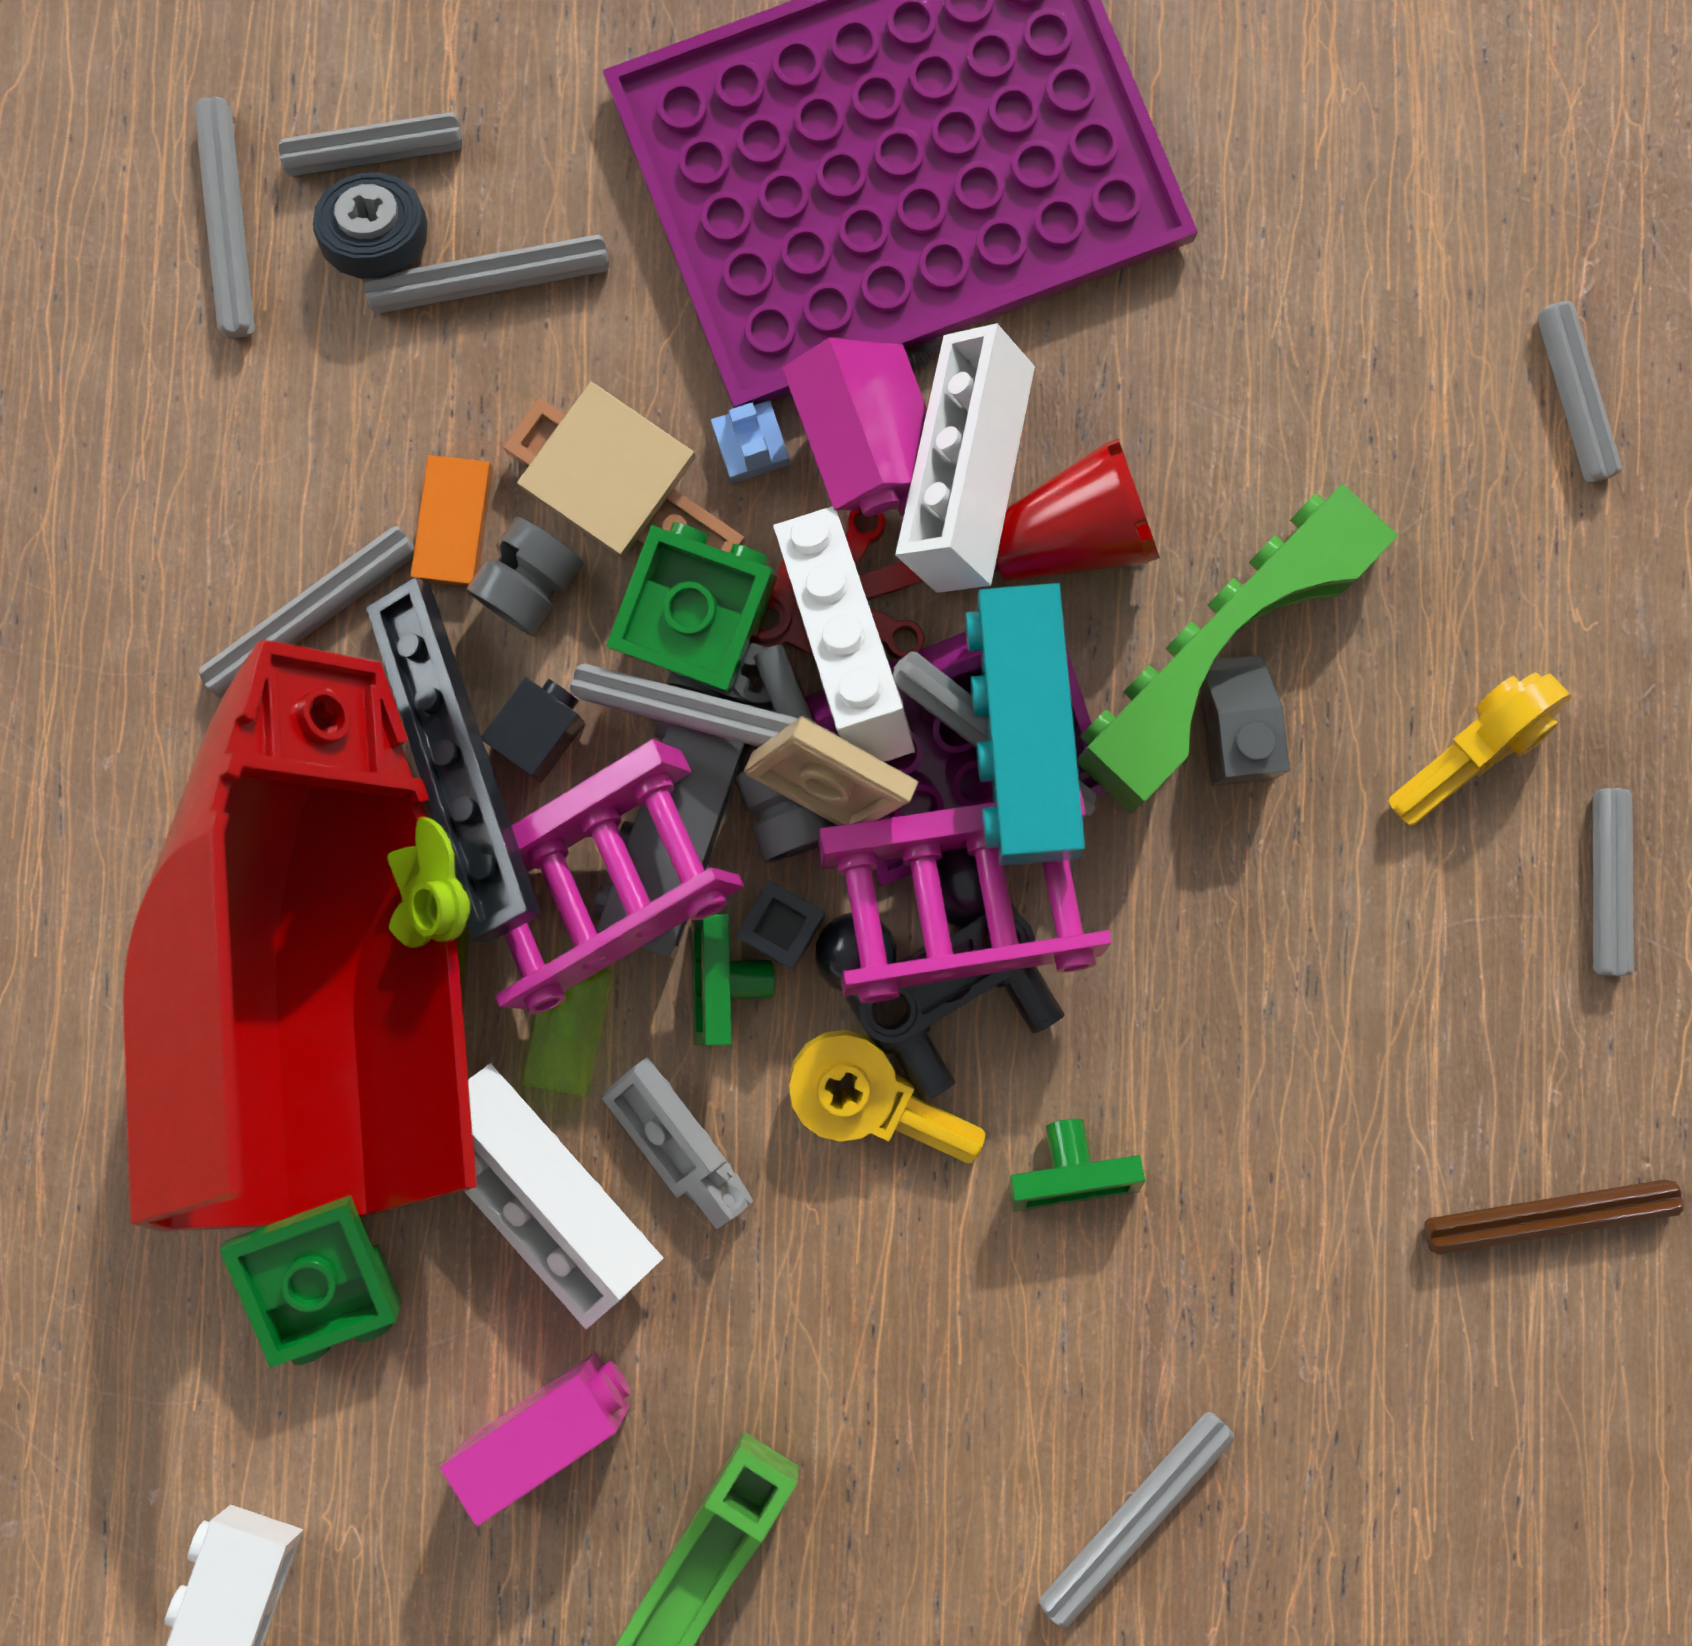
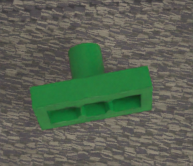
M713 914L704 919L691 920L693 1045H731L730 999L772 998L774 994L775 973L772 961H730L729 914Z
M1066 1119L1045 1126L1053 1168L1010 1175L1008 1185L1012 1212L1139 1193L1145 1183V1176L1140 1155L1091 1162L1083 1119Z

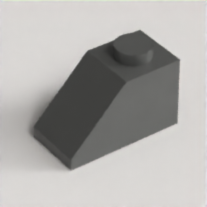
M1262 655L1214 659L1200 687L1211 786L1270 781L1289 772L1290 764L1283 706Z

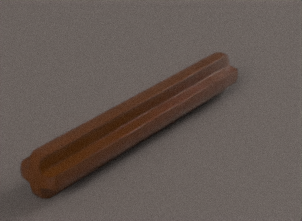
M1664 1179L1428 1218L1424 1223V1230L1430 1251L1441 1255L1678 1216L1683 1212L1684 1204L1679 1185L1674 1181Z

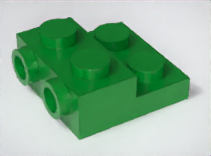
M673 522L670 531L651 525L606 647L615 652L730 693L751 636L756 637L778 576L773 568L766 566L769 557L754 549L739 544H732L730 552H726L707 545L709 535L685 524Z
M351 1195L225 1240L219 1250L270 1368L292 1361L294 1365L310 1363L326 1354L331 1346L352 1338L359 1343L373 1340L386 1333L392 1327V1324L396 1323L402 1304L401 1297L379 1244L372 1246Z

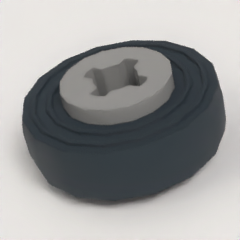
M359 173L339 180L324 191L314 207L313 231L323 256L338 271L357 278H383L402 271L418 258L426 244L427 217L417 193L402 179L384 173Z

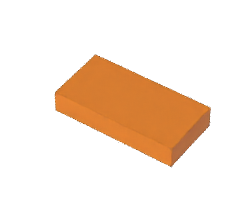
M434 455L427 456L410 575L412 579L417 577L426 583L467 588L480 567L493 467L490 462Z

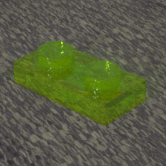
M547 958L546 964L553 961L554 959ZM602 969L564 992L566 999L561 1004L536 1014L522 1085L589 1096L613 970Z

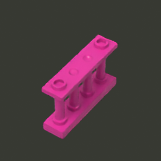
M652 739L512 825L527 873L533 869H541L574 948L545 965L528 923L504 935L522 979L495 994L499 1007L528 1009L530 1014L550 1010L566 999L564 994L566 990L688 919H704L719 912L727 904L725 897L744 887L738 874L712 867L704 870L670 795L674 790L673 784L692 773L682 750ZM638 805L647 806L681 882L680 886L650 902L617 828L621 823L620 816ZM585 837H593L627 914V917L598 934L565 860L569 854L568 848Z
M1080 789L1079 791H1080V801H1081V812H1082V820H1083L1084 817H1085V815H1086V813H1085V808H1084L1082 793H1081V789ZM994 802L820 828L818 847L822 870L838 868V874L846 876L861 969L843 972L841 982L843 997L859 994L860 1003H877L899 997V988L1049 964H1055L1056 970L1059 973L1080 971L1096 965L1095 957L1102 956L1112 944L1110 932L1107 930L1083 934L1069 860L1042 862L1057 938L1018 944L1004 865L999 866L998 847L985 848L982 808L994 807ZM967 848L968 855L975 856L992 948L953 954L936 861L942 858L941 852ZM902 858L903 864L911 867L927 959L887 964L871 871L877 868L878 861Z

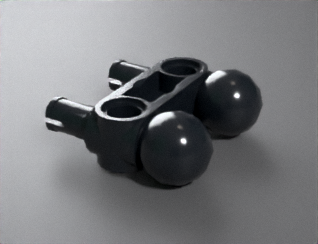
M967 848L944 851L942 858L936 862L947 923L956 926L949 931L953 954L984 950L983 937L988 930L975 856L968 855ZM1010 899L1018 944L1036 942L1030 924L1019 914ZM852 913L834 918L822 929L816 942L815 961L819 972L831 987L842 991L843 972L861 969ZM880 920L887 964L896 963L897 947L891 931ZM925 946L898 963L927 959ZM1037 967L899 988V993L904 996L906 1001V1012L903 1018L893 1025L877 1023L872 1015L873 1003H860L859 994L845 997L869 1038L887 1055L895 1054L923 1101H928L938 1096L956 1082L927 1034L931 1030L930 1025L995 985L997 988L1004 986L1033 1034L1045 1030L1065 1016Z

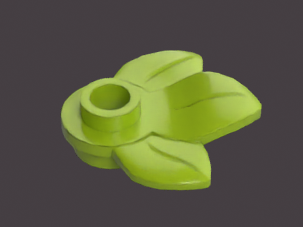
M427 817L418 819L415 834L416 846L398 849L387 856L403 900L391 918L389 929L401 943L411 948L422 947L431 939L439 942L456 939L463 932L470 914L468 895L455 878L454 852L450 839L436 821Z

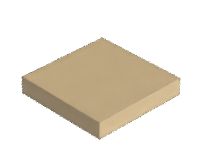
M590 381L517 481L520 489L623 559L693 463L696 456L690 448Z
M802 716L754 750L744 769L747 776L838 826L878 820L911 801L918 783L913 778Z

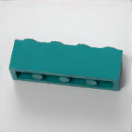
M1060 583L979 589L977 611L965 612L968 652L980 651L982 676L971 677V694L974 717L986 716L988 741L977 742L979 781H992L994 807L982 808L985 848L998 847L999 866L1078 860L1085 850Z

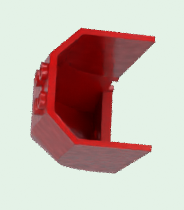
M263 639L254 646L239 668L207 729L147 891L139 907L126 957L123 985V1027L130 1217L132 1225L161 1232L255 1228L267 1226L349 1195L352 1197L359 1216H366L477 1188L457 938L442 942L431 939L422 947L411 948L401 943L389 929L391 918L403 900L387 856L398 849L416 846L415 834L418 819L426 817L422 803L428 801L429 797L423 780L413 778L401 746L408 742V738L381 662Z

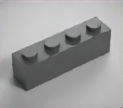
M658 720L655 737L663 739L662 743L682 750L692 771L691 774L673 784L674 790L670 795L702 866L706 870L736 785L735 777L740 773L749 744ZM640 805L635 822L624 821L619 832L650 902L680 886L681 882L647 806ZM603 881L599 888L591 913L592 918L600 920L596 929L597 933L627 917L614 884ZM688 920L640 948L675 959Z

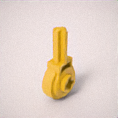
M1536 672L1521 681L1515 676L1506 679L1480 701L1475 708V711L1480 716L1453 738V745L1389 797L1388 803L1391 809L1407 825H1416L1476 774L1480 777L1494 764L1500 762L1513 752L1518 757H1521L1536 747L1558 726L1559 722L1554 717L1569 702L1572 695L1551 673L1541 677Z
M849 1030L824 1032L807 1042L793 1060L788 1079L792 1107L802 1124L819 1137L842 1142L861 1139L871 1133L889 1142L896 1130L965 1163H972L982 1150L986 1135L982 1128L912 1096L915 1090L912 1082L895 1074L893 1065L886 1053L865 1034ZM846 1072L851 1073L856 1089L853 1091L844 1088L839 1096L833 1095L829 1078L841 1080Z

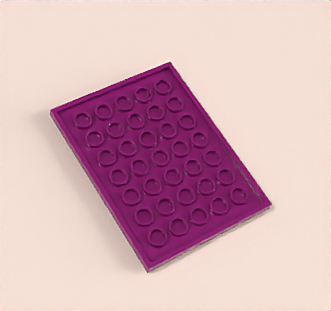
M792 0L602 70L611 98L733 409L752 402L753 405H757L791 393L782 367L829 337L900 344L906 350L927 342L932 338L936 339V336H944L1192 243L1198 233L1101 0Z

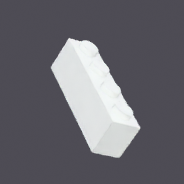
M997 323L943 336L895 554L936 593L991 586L1035 369L1032 362Z
M833 506L773 525L839 737L882 762L914 753L915 750L904 709L837 510H834Z
M490 1063L468 1079L477 1188L464 1192L587 1330L663 1259V1256Z
M231 1504L211 1519L210 1522L204 1520L197 1529L188 1552V1560L195 1562L188 1585H181L178 1588L165 1617V1625L172 1627L166 1646H264L304 1529Z

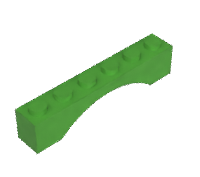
M1343 483L1326 501L1319 494L1315 493L1289 520L1298 530L1285 543L1274 535L1249 561V564L1257 572L1244 586L1233 578L1207 605L1215 613L1214 617L1202 629L1191 621L1165 648L1174 658L1159 673L1149 664L1123 691L1131 700L1124 710L1115 717L1106 709L1080 736L1089 746L1076 759L1077 764L1130 814L1141 806L1189 756L1190 725L1199 689L1214 658L1228 640L1244 626L1276 609L1307 600L1338 597L1399 536Z
M743 1431L614 1646H694L728 1590L764 1540L797 1485L799 1465Z

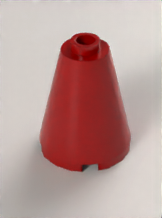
M1119 438L1098 447L1007 507L994 572L1000 570L1005 581H1014L1147 564L1160 558Z

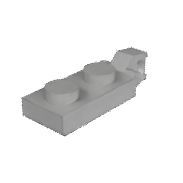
M649 1057L631 1068L602 1093V1100L676 1198L683 1194L687 1195L697 1203L716 1230L738 1216L753 1202L738 1174L733 1172L730 1163L725 1162L727 1160L712 1142L709 1134L699 1125L674 1092L670 1083L661 1075Z

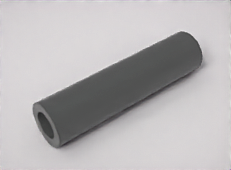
M775 645L754 655V661L776 713L795 718L802 716L816 724L784 646Z

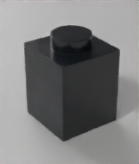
M525 677L481 737L483 742L542 783L586 723L578 713L573 711L579 700L550 679L541 688Z
M768 879L735 937L795 971L825 919L826 914L823 910Z

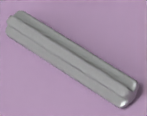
M447 112L283 138L279 142V154L282 167L287 175L297 176L455 151L463 147V135L457 115Z
M1571 301L1554 303L1543 308L1538 314V323L1583 477L1588 483L1604 481L1621 472V461L1575 305Z
M1603 788L1595 791L1593 794V969L1596 974L1603 976H1626L1632 974L1634 970L1633 795L1630 790L1622 788Z

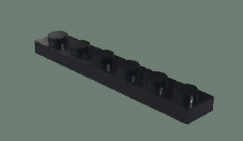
M414 577L366 607L420 778L423 780L429 797L428 803L434 821L444 829L450 839L454 852L455 878L467 893L470 901V914L466 922L472 940L488 945L540 916L541 913L431 585Z

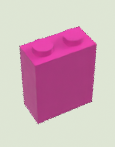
M829 337L783 366L782 369L833 509L861 510L865 517L878 515L890 509H898L899 514L904 516L927 413L925 402L905 348L900 344Z
M594 1352L466 1438L440 1466V1470L476 1527L615 1434L630 1408L625 1399L631 1394L629 1385L621 1371L611 1360L603 1365L596 1352Z

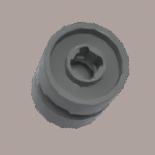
M517 516L496 544L500 555L498 560L485 561L465 590L499 617L521 631L535 637L554 609L550 596L553 592L565 593L584 563L574 552L553 536L531 522Z
M745 772L735 777L746 811L760 817L753 831L765 863L786 859L817 848L820 828L838 826L752 779Z

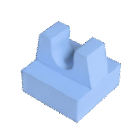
M770 400L757 405H753L752 402L731 409L726 415L711 419L712 428L731 484L790 465L789 456Z

